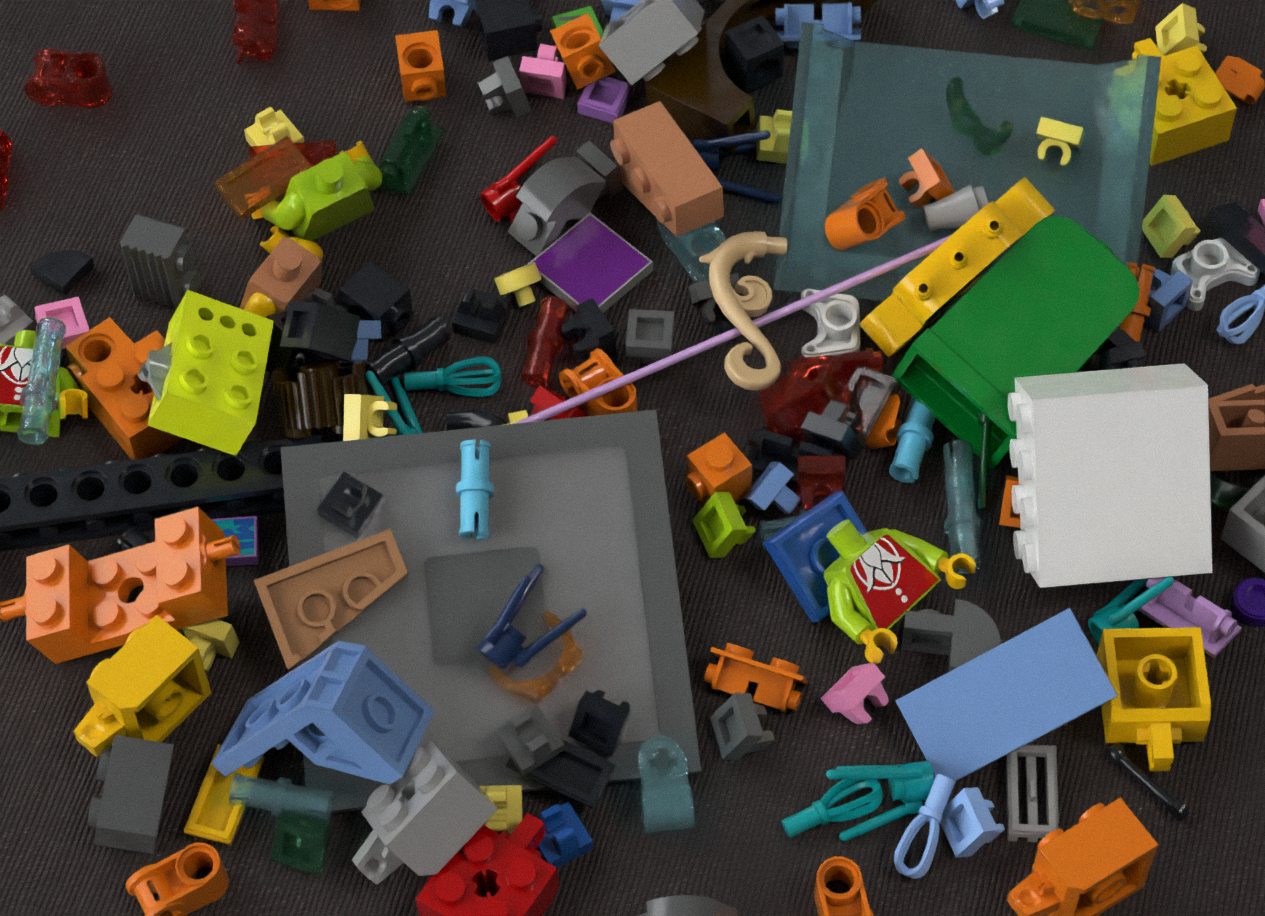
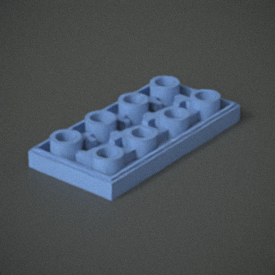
M1068 608L895 701L926 760L929 761L935 777L937 774H940L956 782L1118 697V694L1072 609Z

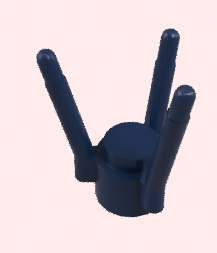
M760 131L711 140H694V142L690 143L711 172H720V155L730 154L720 148L739 145L732 154L756 151L757 142L755 141L768 139L771 134L769 131ZM717 178L723 190L774 203L782 201V197L778 194Z
M541 564L535 566L530 576L525 575L522 577L495 624L476 647L482 655L504 672H507L513 663L523 669L534 655L587 616V610L581 608L524 649L521 646L527 638L513 627L511 623L543 573L544 566Z

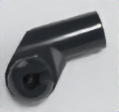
M483 409L445 412L447 431L507 424L504 419Z

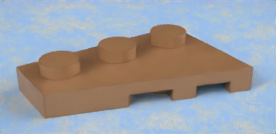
M391 529L255 579V586L288 672H291L407 578L408 571Z

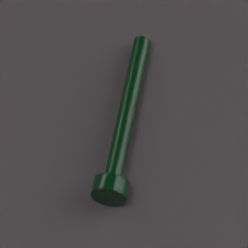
M980 413L978 424L983 426L977 509L987 510L992 426H996V424L984 413Z

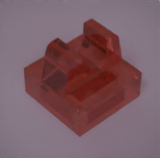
M798 456L796 495L802 499L801 501L805 509L812 508L813 497H829L837 491H843L844 493L845 456Z

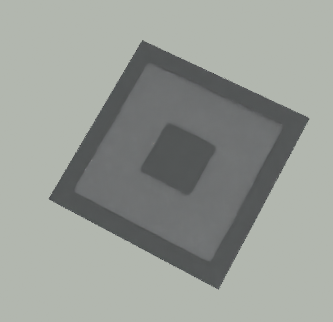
M656 409L281 447L289 567L391 529L408 571L407 578L297 667L337 641L365 645L434 710L417 748L423 747L429 740L433 741L465 770L479 786L522 785V793L553 790L507 768L505 765L510 756L496 737V730L506 725L510 719L524 710H529L536 705L540 707L561 739L616 765L608 784L701 774ZM466 440H475V458L476 447H479L480 440L491 443L489 482L494 484V496L489 498L490 537L482 540H474L475 521L474 533H471L470 540L459 537L461 498L456 496V484L461 481L460 443ZM343 472L348 473L384 495V504L359 539L318 515L317 508ZM541 564L544 566L543 573L511 623L513 627L527 638L521 646L524 649L581 608L587 610V616L534 655L523 669L513 663L508 671L504 672L482 655L476 647L495 624L522 577L525 575L530 576L535 566ZM586 690L592 693L596 690H602L606 692L604 699L619 706L622 701L630 704L629 710L631 712L620 745L612 757L568 736L578 702ZM303 754L308 816L364 810L370 795L379 786L386 784L315 765Z

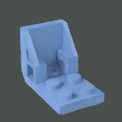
M337 641L247 699L215 756L212 765L226 777L242 766L246 769L251 768L272 747L279 750L291 742L315 765L392 784L404 776L434 710L365 645Z

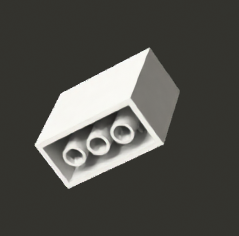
M1185 363L1014 378L1015 392L1008 393V413L1010 421H1016L1017 439L1010 440V459L1012 467L1018 468L1019 485H1012L1011 496L1014 513H1020L1021 530L1014 531L1013 544L1016 559H1022L1025 573H1031L1040 588L1212 573L1208 385Z

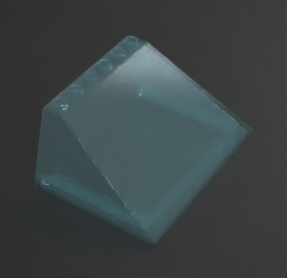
M802 22L779 237L787 239V251L785 255H777L773 290L803 292L806 289L822 291L955 233L959 228L929 231L923 207H915L908 199L918 191L919 185L907 191L899 183V179L905 173L915 171L908 157L921 148L941 165L955 191L970 184L972 188L983 186L988 203L991 201L996 202L1011 187L1026 177L1056 210L1050 217L1061 216L1073 220L1094 238L1105 241L1113 250L1114 256L1126 265L1128 262L1138 263L1161 57L1138 55L1137 59L1094 65L876 44L850 40L825 30L824 24ZM1041 116L1084 128L1085 136L1081 149L1070 148L1072 158L1067 167L1060 165L1063 151L1058 147H1052L1047 151L1045 161L1038 159V147L1043 140L1038 139L1036 132ZM885 177L888 181V186L886 187L897 209L904 211L906 218L887 230L880 238L845 251L834 248L825 234L824 225L828 215L849 200L851 195L858 189L872 181ZM932 196V199L927 205L932 204L937 200ZM930 254L851 287L839 294L851 295L860 299L884 301L893 293V288ZM963 294L958 300H956V301H955L953 304H951L948 308H952L965 294Z

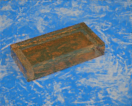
M286 136L214 183L216 190L241 221L285 193L290 179L312 166L291 139Z

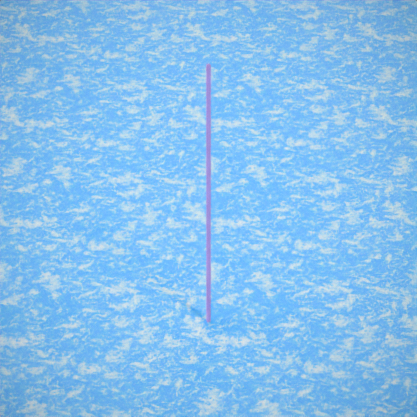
M951 235L752 321L759 328L932 253ZM733 328L513 424L546 420L743 334L737 328Z

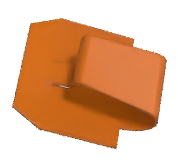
M1226 56L1215 73L1228 94L1249 105H1254L1265 89V81L1260 77L1263 71L1239 57Z
M899 394L872 400L868 406L859 436L865 435L866 444L870 449H879L896 443V434L898 428L902 425V420L900 418L896 419L900 407Z

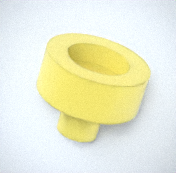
M535 262L494 278L500 295L513 291L519 307L536 301L530 284L542 279Z

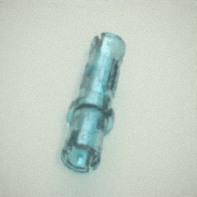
M43 318L36 325V337L30 362L28 382L20 394V404L23 410L17 436L22 442L30 445H40L48 439L50 415L56 409L58 402L55 386L66 325L55 318Z
M954 440L952 441L954 453H952L949 442L943 446L948 517L944 520V532L948 534L950 539L951 557L959 553L971 556L976 563V572L981 568L978 535L982 531V521L976 515L972 463L973 447L967 441ZM958 568L954 570V572L959 574H970L964 569Z

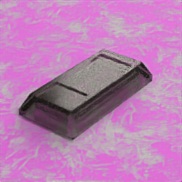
M857 365L839 399L841 402L850 404L849 412L855 413L858 416L854 433L861 441L862 446L855 458L856 460L898 382L896 378Z

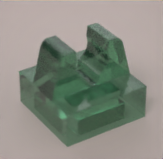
M283 810L275 824L271 861L318 875L325 865L331 821L327 819L319 821L305 816V812L301 811L293 813Z

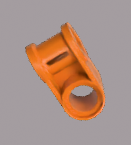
M885 177L872 181L858 189L851 195L849 200L828 215L824 225L825 234L834 248L845 251L880 238L887 230L906 218L904 211L897 209L886 189L888 181Z
M597 348L590 353V359L573 370L566 368L559 373V380L564 391L571 399L624 375L613 364L608 355ZM631 382L578 406L590 416L636 412V388Z
M194 843L156 864L148 865L136 871L128 878L126 889L131 896L137 897L145 916H186L221 898L228 888L229 878L222 860L214 847L206 843ZM204 867L213 868L211 873L205 878L199 880L192 879L197 870ZM155 893H157V894L159 895V897H160V900H159V901H156V900L154 899V896H153V895H154Z
M834 856L825 860L818 869L814 890V900L818 916H874L868 904L862 873L858 865L846 857ZM832 880H841L850 887V890L843 894H836L831 892L826 887V884Z

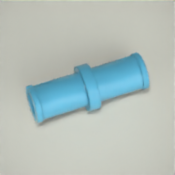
M913 397L910 401L906 421L898 428L896 434L898 446L889 468L890 475L904 483H912L915 479H918L924 453L931 448L934 438L931 430L935 417L926 406L916 401Z
M466 440L460 443L461 481L456 484V496L461 498L459 537L470 540L471 533H474L475 521L474 540H482L490 537L489 498L494 496V484L489 482L491 443L480 440L479 447H476L475 458V440Z

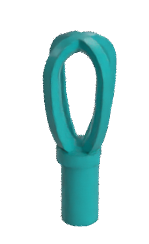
M484 356L464 359L446 368H437V371L405 373L404 382L406 391L439 389V391L448 390L463 396L484 397L497 392L502 382V374L498 363L494 359ZM476 365H488L492 368L455 372ZM476 376H489V377H479V378H467V377H476ZM493 382L492 386L489 388H466L457 386L471 384H486Z
M842 779L832 786L823 795L821 800H817L812 803V806L781 820L782 826L787 836L792 838L819 824L825 825L830 821H848L869 814L876 810L882 801L881 785L877 779ZM869 787L873 789L871 793L838 807L830 808L835 803L861 789Z

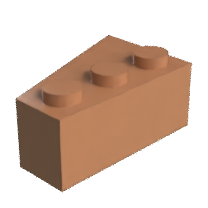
M661 101L613 120L615 139L610 142L617 161L622 184L676 237L724 217L722 185Z

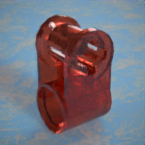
M51 48L40 49L34 56V65L36 67L33 76L26 81L24 86L26 95L34 102L42 105H67L92 109L105 105L112 97V87L104 62L98 54L92 52L59 51Z
M817 356L806 360L796 369L777 379L773 385L759 392L758 403L769 431L795 438L803 432L801 426L808 412L818 415L823 413L830 403L827 402V395L831 400L835 399L847 404L849 403L851 391L845 383L837 381L832 374L833 367L826 357ZM814 371L817 372V378L813 374Z

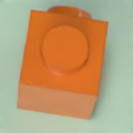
M724 432L687 455L685 484L696 500L701 501L703 505L706 504L714 492H730L736 504L743 499L744 495L751 488L752 464Z

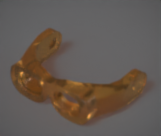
M1068 0L1073 6L1074 12L1081 16L1104 18L1110 22L1122 24L1133 22L1141 0H1111L1109 2L1104 0H1088L1094 1L1099 5L1098 9L1093 10L1082 6L1086 0ZM1120 6L1126 8L1121 14L1110 12L1113 7Z
M547 610L542 615L543 619L552 628L562 622L550 610ZM568 630L561 635L564 641V648L556 667L544 676L529 681H514L507 678L493 665L486 672L506 692L529 699L536 705L551 693L559 678L566 677L577 667L584 657V651L577 646L572 633Z

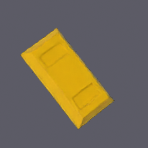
M218 745L184 828V833L231 845L263 764L264 756L251 768L246 769L242 766L225 777L212 765L215 756L222 746Z

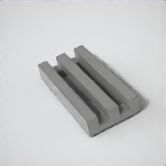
M1025 745L1005 756L1007 841H1018V837L1027 838V842H1038V838H1044L1047 834L1059 828L1056 746ZM1017 756L1025 757L1027 824H1019ZM1036 757H1045L1047 825H1038Z

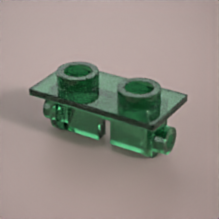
M417 106L415 110H410L407 116L404 117L377 166L382 174L380 187L410 196L444 133L443 128L432 125L431 113L425 107Z

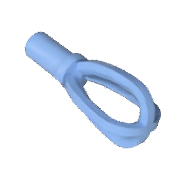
M1265 284L1251 295L1235 300L1222 311L1220 324L1217 327L1219 336L1225 337L1232 344H1242L1254 333L1265 312ZM1251 308L1255 309L1254 313L1243 324L1229 329L1228 326L1235 319ZM1243 332V333H1242L1240 336H1238V337L1234 336V335H1237V334Z
M937 774L924 806L920 807L919 815L909 824L895 850L894 864L900 874L917 879L924 876L929 870L938 843L939 823L942 820L943 811L955 785L954 780ZM926 822H929L930 832L922 859L915 868H908L904 864V857L919 829Z

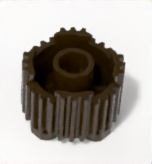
M310 360L304 362V366L300 367V372L287 373L285 366L274 368L272 376L278 426L285 428L286 437L302 438L314 435L313 428L332 427V433L343 434L344 395H368L364 360H353V364L350 367H340V362L334 360Z

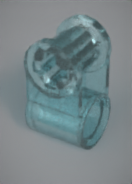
M657 219L658 228L665 244L675 253L688 272L689 277L696 282L709 280L708 271L710 264L700 263L699 257L710 253L726 240L724 233L713 221L676 237Z
M657 734L651 736L642 743L638 754L642 787L640 799L645 834L695 828L691 786L688 782L684 752L679 744L667 735ZM665 748L669 756H675L674 760L667 761V770L659 771L655 763H649V759L657 757V749Z

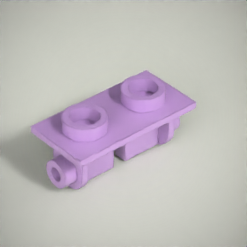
M1166 577L1149 578L1146 587L1150 588ZM1175 579L1172 586L1138 609V611L1165 628L1201 627L1204 652L1213 658L1241 631L1237 621L1231 618V611L1228 609L1223 610L1201 595L1197 599L1191 596L1192 590Z

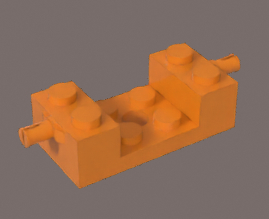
M199 507L155 519V542L89 561L69 544L27 556L25 593L22 597L1 601L0 618L2 621L7 622L26 615V640L53 663L58 664L125 645L132 631L141 625H146L155 615H158L175 630L228 616L226 558L240 555V543L235 535L225 538L224 531ZM144 585V590L138 595L136 601L127 603L130 592L134 588Z

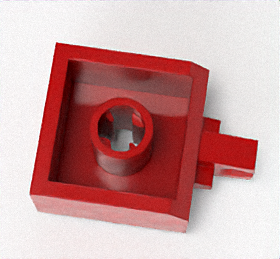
M527 813L511 835L505 831L498 834L483 825L437 874L430 877L415 898L419 916H543L554 901L559 889L557 868L542 860V853L536 850L546 835L545 822ZM490 892H492V893H497V894H495L494 896L491 897ZM485 893L487 894V898L480 897Z

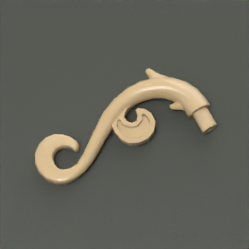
M761 231L743 232L733 235L710 253L699 257L700 263L710 264L708 271L709 285L719 308L725 317L765 358L766 366L764 369L758 370L747 366L743 357L751 354L753 349L752 345L748 342L737 344L725 357L724 369L728 377L736 385L753 391L767 389L773 385L781 372V363L775 350L750 319V317H759L766 313L772 300V290L763 279L758 276L749 275L742 277L733 289L730 283V273L734 264L744 259L746 264H749L753 258H764L765 254H786V238L770 237Z

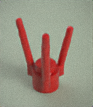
M555 136L548 138L504 178L480 192L479 196L484 208L495 221L500 222L508 217L511 223L513 222L521 207V201L516 197L521 186L516 180L526 173L530 167L557 143Z

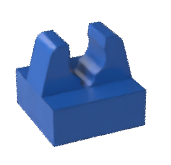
M569 801L561 806L556 804L540 812L537 818L545 822L546 835L536 850L542 853V860L558 868L593 850V841Z

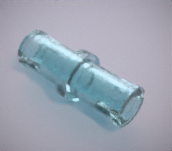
M235 773L229 795H233L230 796L229 803L233 805L240 804L271 810L272 816L284 818L285 814L321 820V822L326 823L331 816L334 800H330L334 797V791L331 790L324 791L293 785L291 779L280 777L278 781L242 775V773Z

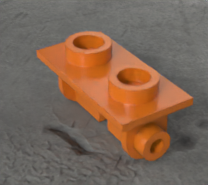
M726 643L724 651L711 647L710 652L720 657L718 664L709 663L705 672L704 681L712 684L711 689L720 690L732 695L734 693H746L751 681L758 684L753 698L754 702L778 709L781 712H786L787 709L797 710L802 692L794 690L796 683L804 685L808 683L804 676L798 675L800 666L773 657L770 665L752 660L754 651L731 643Z

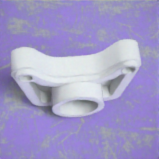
M1224 238L1199 242L1193 250L1176 257L1171 267V276L1180 270L1193 280L1186 305L1192 311L1202 309L1206 291L1227 281H1235L1252 286L1257 283L1260 270Z
M806 289L801 293V299L820 290ZM838 293L803 308L804 311L814 316L817 321L818 330L815 339L802 347L801 360L805 365L815 366L855 359L859 355L860 314L859 302L855 297Z

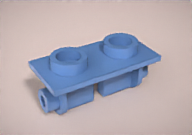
M852 2L822 3V19H814V4H784V8H776V25H784V31L777 30L776 33L782 41H785V47L804 48L810 46V41L827 40V46L847 47L853 45V40H861V28H852V24L861 23V6L852 7Z

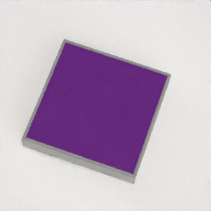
M588 213L528 263H536L542 278L539 282L576 312L577 305L593 298L602 313H604L653 271V261L592 213Z

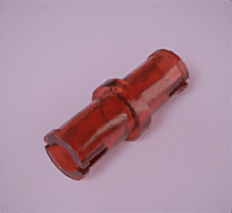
M544 297L541 300L535 330L529 333L527 345L530 350L521 380L533 388H538L539 386L547 388L550 385L555 357L562 352L564 343L561 337L562 325L568 313L569 305L565 304L566 301L557 297Z

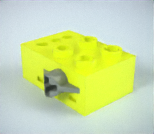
M187 290L168 324L164 347L158 351L151 350L147 356L148 360L143 363L138 372L139 378L142 381L148 382L154 391L148 426L236 456L256 424L274 321Z

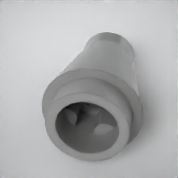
M970 184L932 204L923 206L929 231L960 228L986 206L988 200L983 186L972 188Z

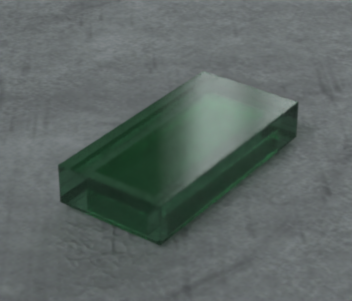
M1020 0L1013 16L1012 27L1092 50L1105 20L1106 10L1073 0Z

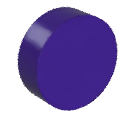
M1255 577L1242 581L1236 587L1231 605L1234 615L1248 626H1265V579Z

